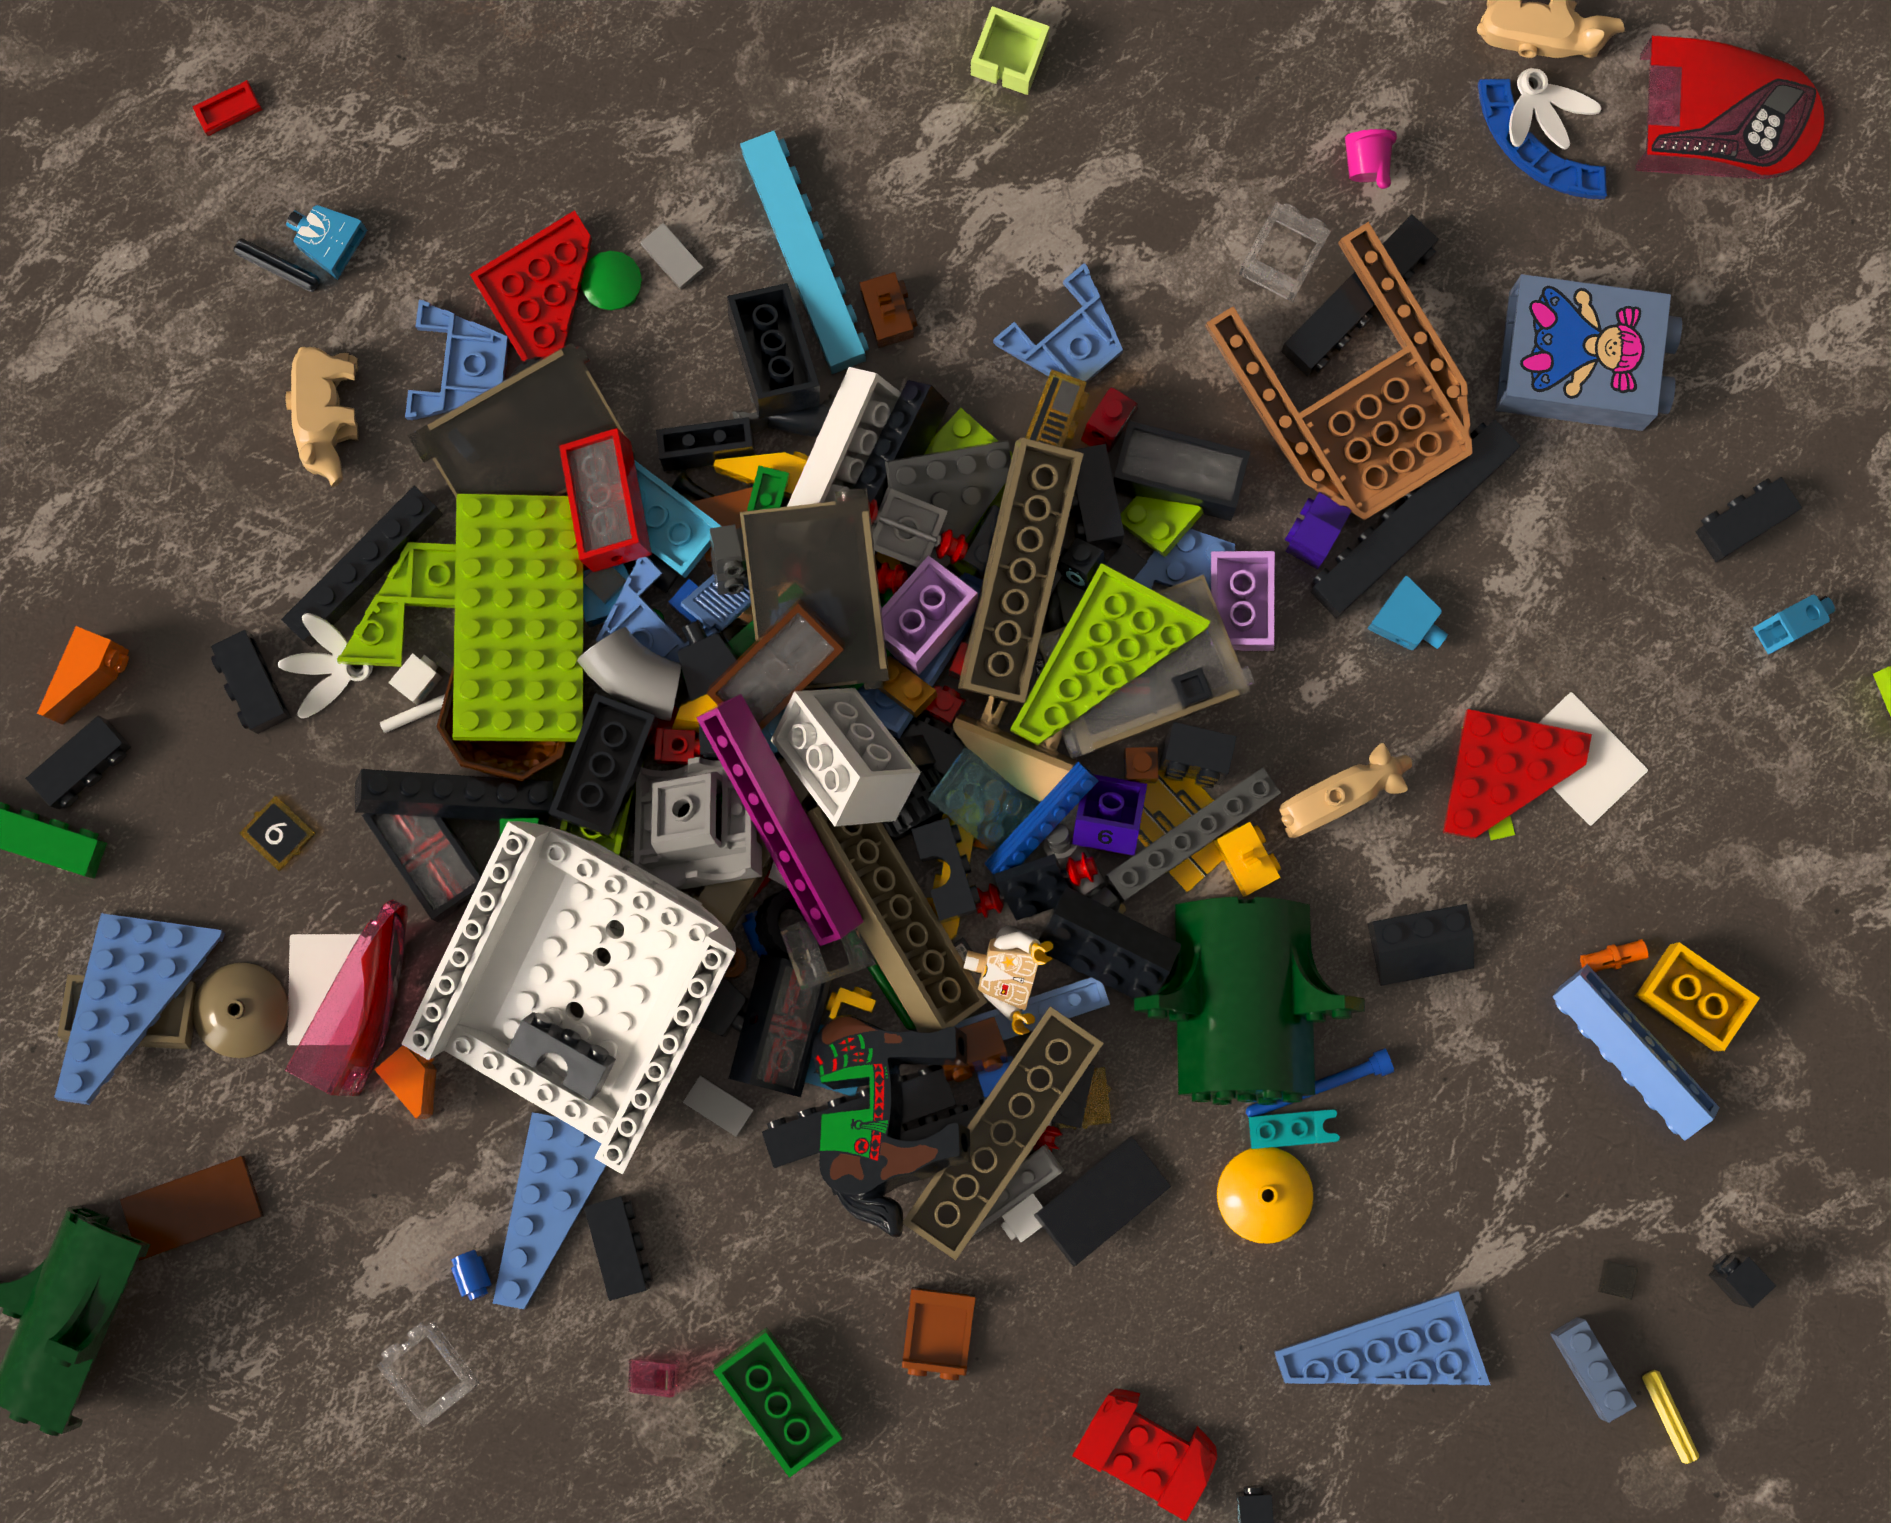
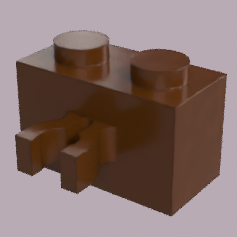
M892 272L860 282V292L878 348L914 338L913 327H917L918 324L913 309L907 310L904 299L908 298V293L904 280L898 281L896 273Z
M995 1017L958 1028L967 1034L968 1066L941 1065L947 1082L952 1080L961 1082L972 1077L973 1073L983 1070L992 1072L1001 1068L1004 1063H1007V1050Z

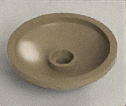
M233 963L215 970L203 981L194 999L193 1020L197 1033L209 1048L227 1057L249 1058L265 1052L278 1041L288 1022L289 1002L283 985L274 974L255 964ZM234 1004H238L240 1012L234 1016L231 1013V1007Z

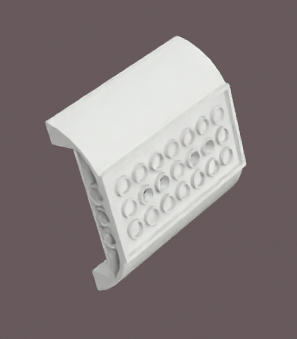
M508 821L402 1041V1045L427 1060L443 1051L451 1054L602 1143L595 1159L623 1174L736 953V945L725 926L705 909L701 902L593 840L588 841L571 833L536 823ZM612 920H618L623 924V936H617L611 931L610 925ZM599 947L609 951L611 955L609 963H603L598 959L597 950ZM572 1002H577L583 1007L584 1014L582 1018L575 1017L571 1013L570 1005ZM532 1012L545 1014L553 1020L554 1024L563 1029H571L577 1032L582 1040L591 1045H599L605 1048L609 1055L616 1059L601 1091L596 1096L588 1100L562 1085L567 1075V1064L556 1053H548L546 1059L535 1068L506 1053L521 1021Z

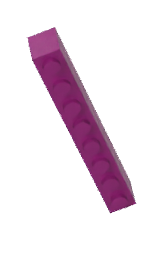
M742 694L734 696L696 717L819 946L843 938L864 921Z

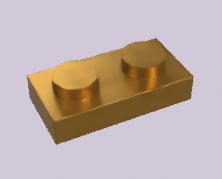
M889 655L887 661L890 680L871 681L870 683L917 718L937 697V692Z

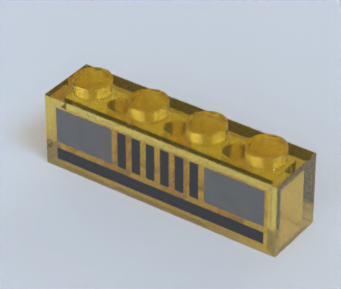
M1051 369L1025 438L1061 448L1064 447L1067 438L1072 440L1079 423L1074 421L1077 410L1084 411L1090 395L1085 392L1087 382Z

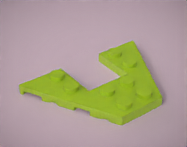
M408 542L399 560L392 567L379 593L375 595L362 621L353 631L354 634L341 655L338 656V664L402 667L405 606L455 608L456 544Z

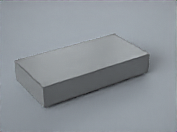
M664 223L640 242L645 251L680 290L704 271L701 264Z
M701 1075L683 1101L684 1104L735 1137L739 1135L754 1109Z

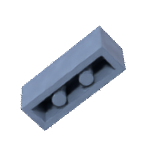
M1576 1317L1550 1333L1601 1420L1610 1423L1637 1407L1585 1319Z

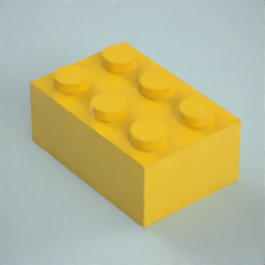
M1680 942L1668 946L1635 995L1636 998L1714 1052L1725 1051L1760 999Z

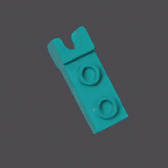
M1337 1109L1248 1117L1251 1148L1259 1149L1340 1141L1338 1134L1327 1133L1323 1129V1123L1326 1119L1337 1116Z

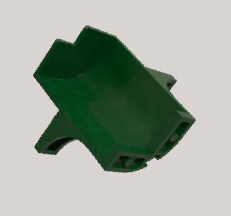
M1222 897L1175 904L1176 942L1180 943L1181 947L1174 961L1171 973L1162 988L1155 994L1134 998V1009L1138 1012L1148 1013V1018L1164 1019L1169 1016L1170 1022H1177L1178 1095L1191 1096L1192 1102H1211L1212 1099L1213 1105L1232 1104V1099H1237V1102L1244 1103L1257 1102L1258 1099V1105H1276L1279 1099H1283V1102L1296 1103L1302 1102V1096L1315 1095L1313 1023L1325 1022L1326 1016H1332L1333 1019L1352 1018V1013L1365 1012V999L1338 994L1320 976L1311 948L1310 904L1269 897H1254V899L1240 900L1238 897Z
M81 1205L67 1208L49 1253L41 1265L18 1280L0 1282V1307L3 1308L2 1313L20 1319L0 1365V1407L11 1412L9 1415L10 1419L23 1424H28L31 1421L40 1425V1431L52 1436H59V1433L64 1434L81 1427L83 1420L72 1416L73 1410L138 1258L146 1256L151 1245L107 1227L108 1216Z

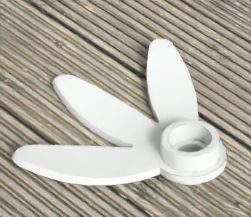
M1535 68L1526 69L1519 75L1517 80V86L1522 95L1517 100L1510 116L1509 133L1511 142L1515 147L1522 145L1528 134L1534 110L1540 127L1549 139L1560 148L1568 149L1570 146L1569 137L1561 119L1551 104L1568 112L1585 115L1599 114L1602 108L1598 102L1582 93L1562 86L1548 84L1547 76L1542 70ZM1529 80L1533 82L1534 89L1530 86Z
M311 613L304 614L302 621L316 641L331 652L332 655L315 652L301 653L286 657L278 662V667L288 672L310 675L331 673L330 676L318 683L303 700L297 712L300 718H307L319 712L343 691L350 680H365L373 670L372 665H363L361 669H355L349 664H338L337 658L341 655L348 642L332 624Z

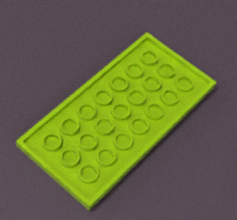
M457 494L453 740L576 742L583 726V668L577 662L578 658L583 654V563L579 560L568 496Z

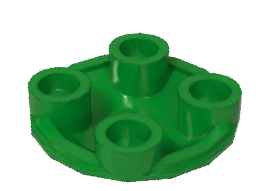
M606 251L598 253L589 259L585 266L581 286L583 294L592 306L612 311L631 306L635 303L640 292L642 278L639 267L631 257L623 252Z

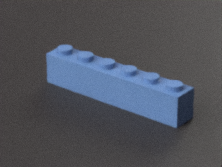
M1588 964L1559 986L1552 996L1558 1009L1562 1013L1569 1015L1577 1023L1581 1034L1591 1039L1599 1047L1603 1058L1613 1063L1621 1071V1075L1626 1083L1630 1086H1635L1643 1095L1645 1103L1652 1110L1658 1111L1665 1119L1667 1127L1674 1134H1679L1686 1141L1714 1120L1720 1107Z

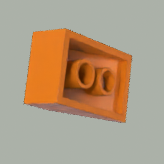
M76 626L37 714L63 725L115 681L119 673L125 670L129 661V656H127L129 650L110 639Z

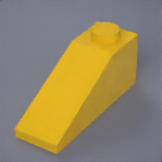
M782 452L717 459L713 466L716 473L746 484H754L758 466L788 472L790 477L784 497L791 499V495L795 490L809 456L800 452H794L793 455Z

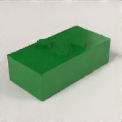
M767 1327L714 1365V1374L789 1478L843 1439L841 1429Z

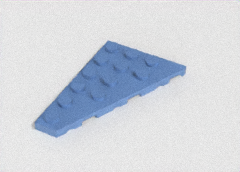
M101 913L54 1098L59 1101L90 1105L100 1093L101 1086L112 1078L113 1072L127 1054L130 1056L146 1036L147 1030L159 1020L160 1014L173 998L176 999L192 979L193 973L206 962V957L219 941H223L225 933L218 929Z

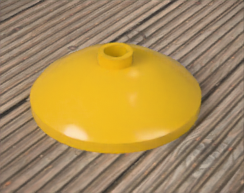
M1274 1147L1250 1148L1236 1155L1225 1166L1218 1182L1217 1202L1224 1221L1236 1234L1256 1243H1276L1291 1237L1305 1224L1313 1205V1186L1306 1169L1293 1155ZM1266 1189H1270L1273 1192V1198L1269 1202H1265L1262 1199V1192Z

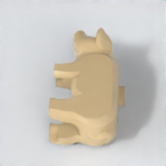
M1487 0V10L1477 26V32L1487 44L1502 49L1518 51L1520 56L1526 58H1533L1536 55L1552 58L1583 55L1587 58L1597 57L1599 51L1612 36L1625 32L1622 20L1619 18L1599 15L1588 18L1581 17L1575 12L1577 3L1572 0H1551L1549 5L1540 2L1522 3V0Z
M300 347L292 362L291 391H286L287 410L292 411V429L298 447L299 458L303 466L314 475L319 474L326 477L331 487H335L342 482L343 473L340 457L334 447L337 443L348 439L358 440V423L355 419V408L340 406V398L336 388L343 380H355L356 372H358V358L349 355V353H339L332 357L316 347Z
M1381 743L1370 754V763L1368 765L1357 764L1288 799L1281 804L1279 809L1282 815L1281 820L1287 827L1284 830L1288 837L1296 838L1326 825L1376 798L1381 790H1385L1390 794L1407 792L1408 787L1402 776L1412 767V759L1407 755L1392 757L1385 744Z

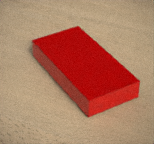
M248 80L192 106L207 136L263 110Z

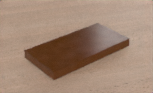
M245 1156L236 1157L120 1199L131 1236L151 1244L146 1256L139 1258V1261L264 1216Z

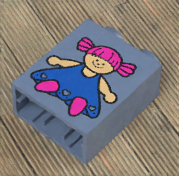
M1521 274L1510 290L1508 297L1495 411L1643 431L1658 416V413L1669 414L1675 395V378L1662 376L1664 354L1676 353L1682 333V318L1669 315L1671 294Z

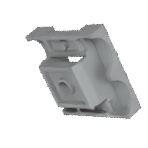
M701 757L690 758L686 766L669 771H655L641 767L636 780L634 865L678 890L762 876V846L757 842V829L721 762L717 760H708ZM722 793L721 841L716 838V794ZM689 803L690 809L688 813L683 817H678V811L684 804Z

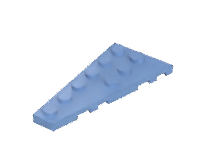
M532 1112L493 1304L519 1309L527 1308L547 1269L560 1250L563 1241L573 1227L607 1166L595 1159L602 1143L556 1116Z

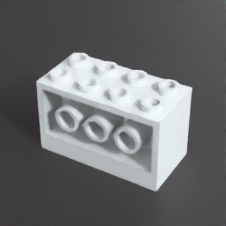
M856 688L794 691L771 738V742L834 826L896 821L921 773Z

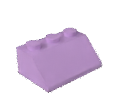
M1275 551L1211 552V594L1234 650L1274 651Z
M928 555L881 609L887 650L919 676L975 612L978 604V593Z

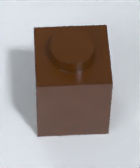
M1125 748L1124 780L1145 784L1156 783L1159 778L1158 748Z

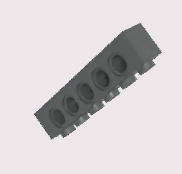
M1262 767L1135 854V856L1106 874L1105 879L1115 890L1122 903H1124L1281 794L1280 790Z

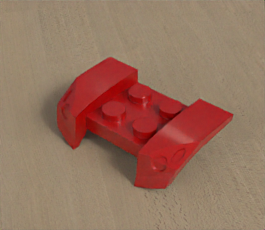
M1115 1388L1107 1395L1072 1456L1099 1472L1104 1470L1158 1502L1157 1505L1187 1521L1203 1493L1217 1460L1215 1444L1198 1426L1195 1428L1189 1442L1135 1412L1141 1393Z

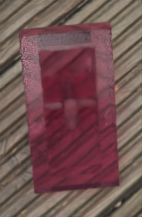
M629 1359L628 1392L668 1398L675 1397L679 1393L680 1360Z

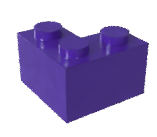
M1320 492L1315 500L1308 498L1300 512L1301 515L1305 516L1304 519L1301 520L1297 517L1285 538V541L1290 543L1285 552L1318 569L1341 532L1351 510L1345 506H1340Z

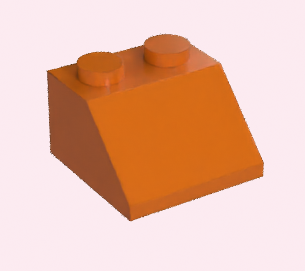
M402 1045L374 1070L416 1119H428L433 1115L437 1069L432 1062L435 1059L433 1057L427 1060Z

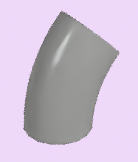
M627 627L621 628L603 638L578 658L577 662L588 676L616 700L653 714L658 719L671 721L681 672V664L679 662L671 661L650 651L633 636Z

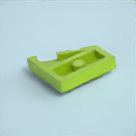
M1136 496L1120 515L1123 528L1165 558L1202 516L1203 510L1198 505Z

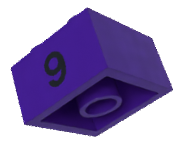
M1093 774L1099 781L1079 802L1072 844L1135 856L1147 784Z

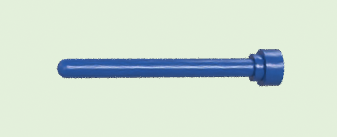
M1384 1048L1373 1052V1056L1368 1058V1062L1315 1081V1095L1372 1073L1375 1076L1381 1074L1382 1077L1393 1073L1394 1067L1387 1050ZM1302 1096V1100L1311 1096ZM1283 1099L1277 1100L1276 1105H1258V1103H1255L1246 1108V1114L1248 1117L1260 1116L1292 1103L1283 1102Z

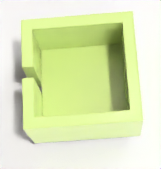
M992 6L971 60V76L997 84L998 79H1001L1003 87L1028 95L1049 40L1050 26Z

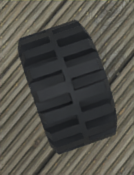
M927 768L920 771L921 773L896 821L881 822L892 841L912 834L911 829L936 820L955 803L952 794L936 768Z

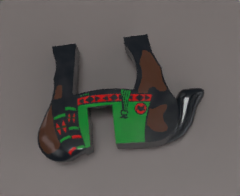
M841 1015L830 1020L818 1032L813 1042L812 1056L821 1083L833 1090L870 1085V1109L822 1114L820 1172L824 1181L836 1191L841 1204L851 1215L858 1220L877 1226L890 1236L897 1238L901 1236L903 1231V1209L896 1200L885 1195L904 1184L924 1180L944 1168L971 1162L970 1129L960 1123L948 1124L938 1133L922 1140H899L903 1116V1091L899 1066L901 1064L968 1066L967 1034L956 1026L947 1027L932 1033H919L911 1030L893 1032L881 1029L851 1015Z

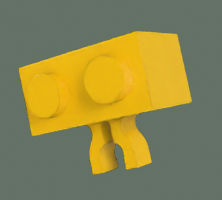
M1248 822L1213 841L1243 897L1281 878L1278 874V871L1281 870L1280 864L1273 853L1268 855L1263 846L1266 839L1258 825L1253 827L1251 822Z

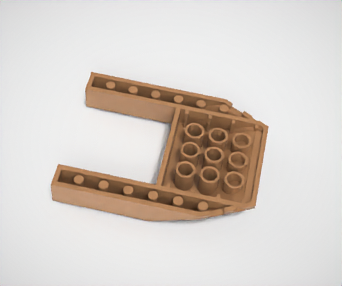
M1369 222L1341 238L1338 244L1402 347V350L1299 413L1234 306L1205 324L1207 331L1262 421L1304 484L1328 496L1340 506L1349 508L1351 513L1363 520H1366L1473 454L1472 439L1470 438L1467 382Z

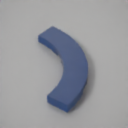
M1510 79L1479 80V99L1487 125L1498 145L1517 167L1536 181L1556 191L1588 199L1606 198V166L1587 165L1560 158L1550 152L1549 148L1541 143L1531 132H1528L1520 147H1515L1511 142L1509 133L1510 116L1515 106Z

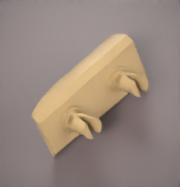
M989 696L980 720L959 714L953 723V728L970 752L998 777L1040 802L1076 764V759L1057 751L1066 727L1039 746L1001 730L998 725L1008 704V701L1005 699L1001 701L994 712L993 708L996 697Z

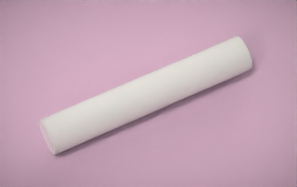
M445 694L381 721L380 725L383 732L387 733L441 710Z

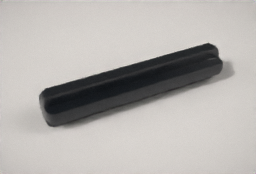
M243 238L239 239L234 246L233 251L236 255L310 292H314L319 285L320 279L317 275Z

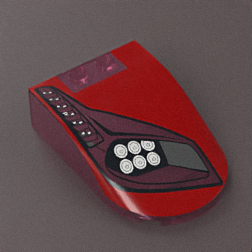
M1652 35L1640 53V60H1650L1646 151L1637 162L1635 171L1770 179L1783 176L1795 170L1817 147L1824 128L1822 100L1811 80L1791 64L1730 44L1683 37Z
M392 899L381 907L376 920L371 919L343 963L285 1071L329 1095H360L385 1044L396 1001L408 918V908L406 905Z

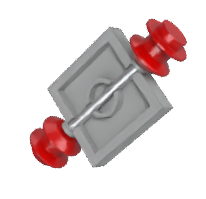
M889 487L886 490L879 511L876 499H872L869 502L875 551L915 567H919L928 555L931 556L934 547H936L937 558L942 559L945 555L950 556L951 564H955L957 560L964 558L968 549V543L965 542L964 534L954 538L952 530L948 529L939 535L948 512L947 510ZM859 494L857 498L851 499L864 498L863 494ZM854 515L849 516V524L855 522Z

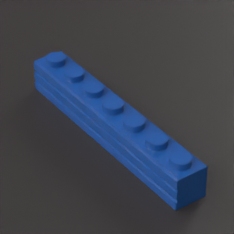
M1079 761L987 859L984 864L992 874L1019 866L1029 857L1099 781L1090 770Z

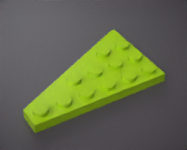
M1101 563L1010 731L1039 746L1208 628L1211 621Z

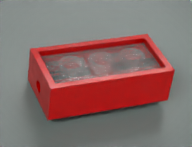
M618 428L560 445L579 560L592 572H596L652 555L631 441Z

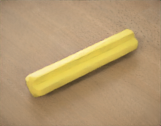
M1653 1370L1644 1374L1642 1379L1681 1461L1685 1464L1696 1461L1699 1458V1453L1661 1373Z

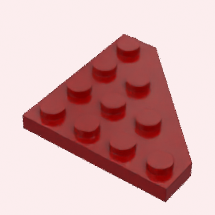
M575 210L470 274L522 361L534 357L545 358L566 345L592 243V237Z
M1467 709L1443 833L1475 839L1587 764L1592 734Z

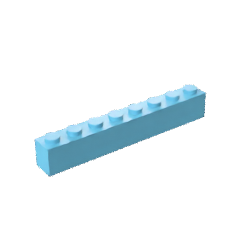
M771 131L740 143L742 155L831 374L865 362V351L869 350L863 332L858 334L853 324L858 322L851 304L845 305L842 295L846 294L845 287L840 276L834 278L831 267L835 266L829 249L823 250L819 240L824 237L818 222L812 223L808 212L812 211V207L807 194L801 195L797 185L801 183L796 167H789L786 157L790 156L784 138L778 140L775 131Z

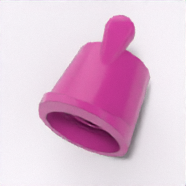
M1369 129L1346 135L1345 145L1349 179L1355 182H1377L1379 188H1388L1391 185L1392 145L1397 140V133L1386 129Z

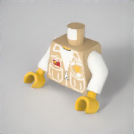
M1021 931L1002 935L997 939H990L986 955L968 950L963 969L981 973L978 990L1009 1021H1012V1029L1018 1035L1030 1032L1024 1026L1023 1021L1028 1025L1035 1022V1017L1032 1014L1021 1013L1022 1010H1026L1038 965L1046 964L1052 960V957L1047 956L1045 952L1053 949V944L1050 941L1040 943L1039 940Z

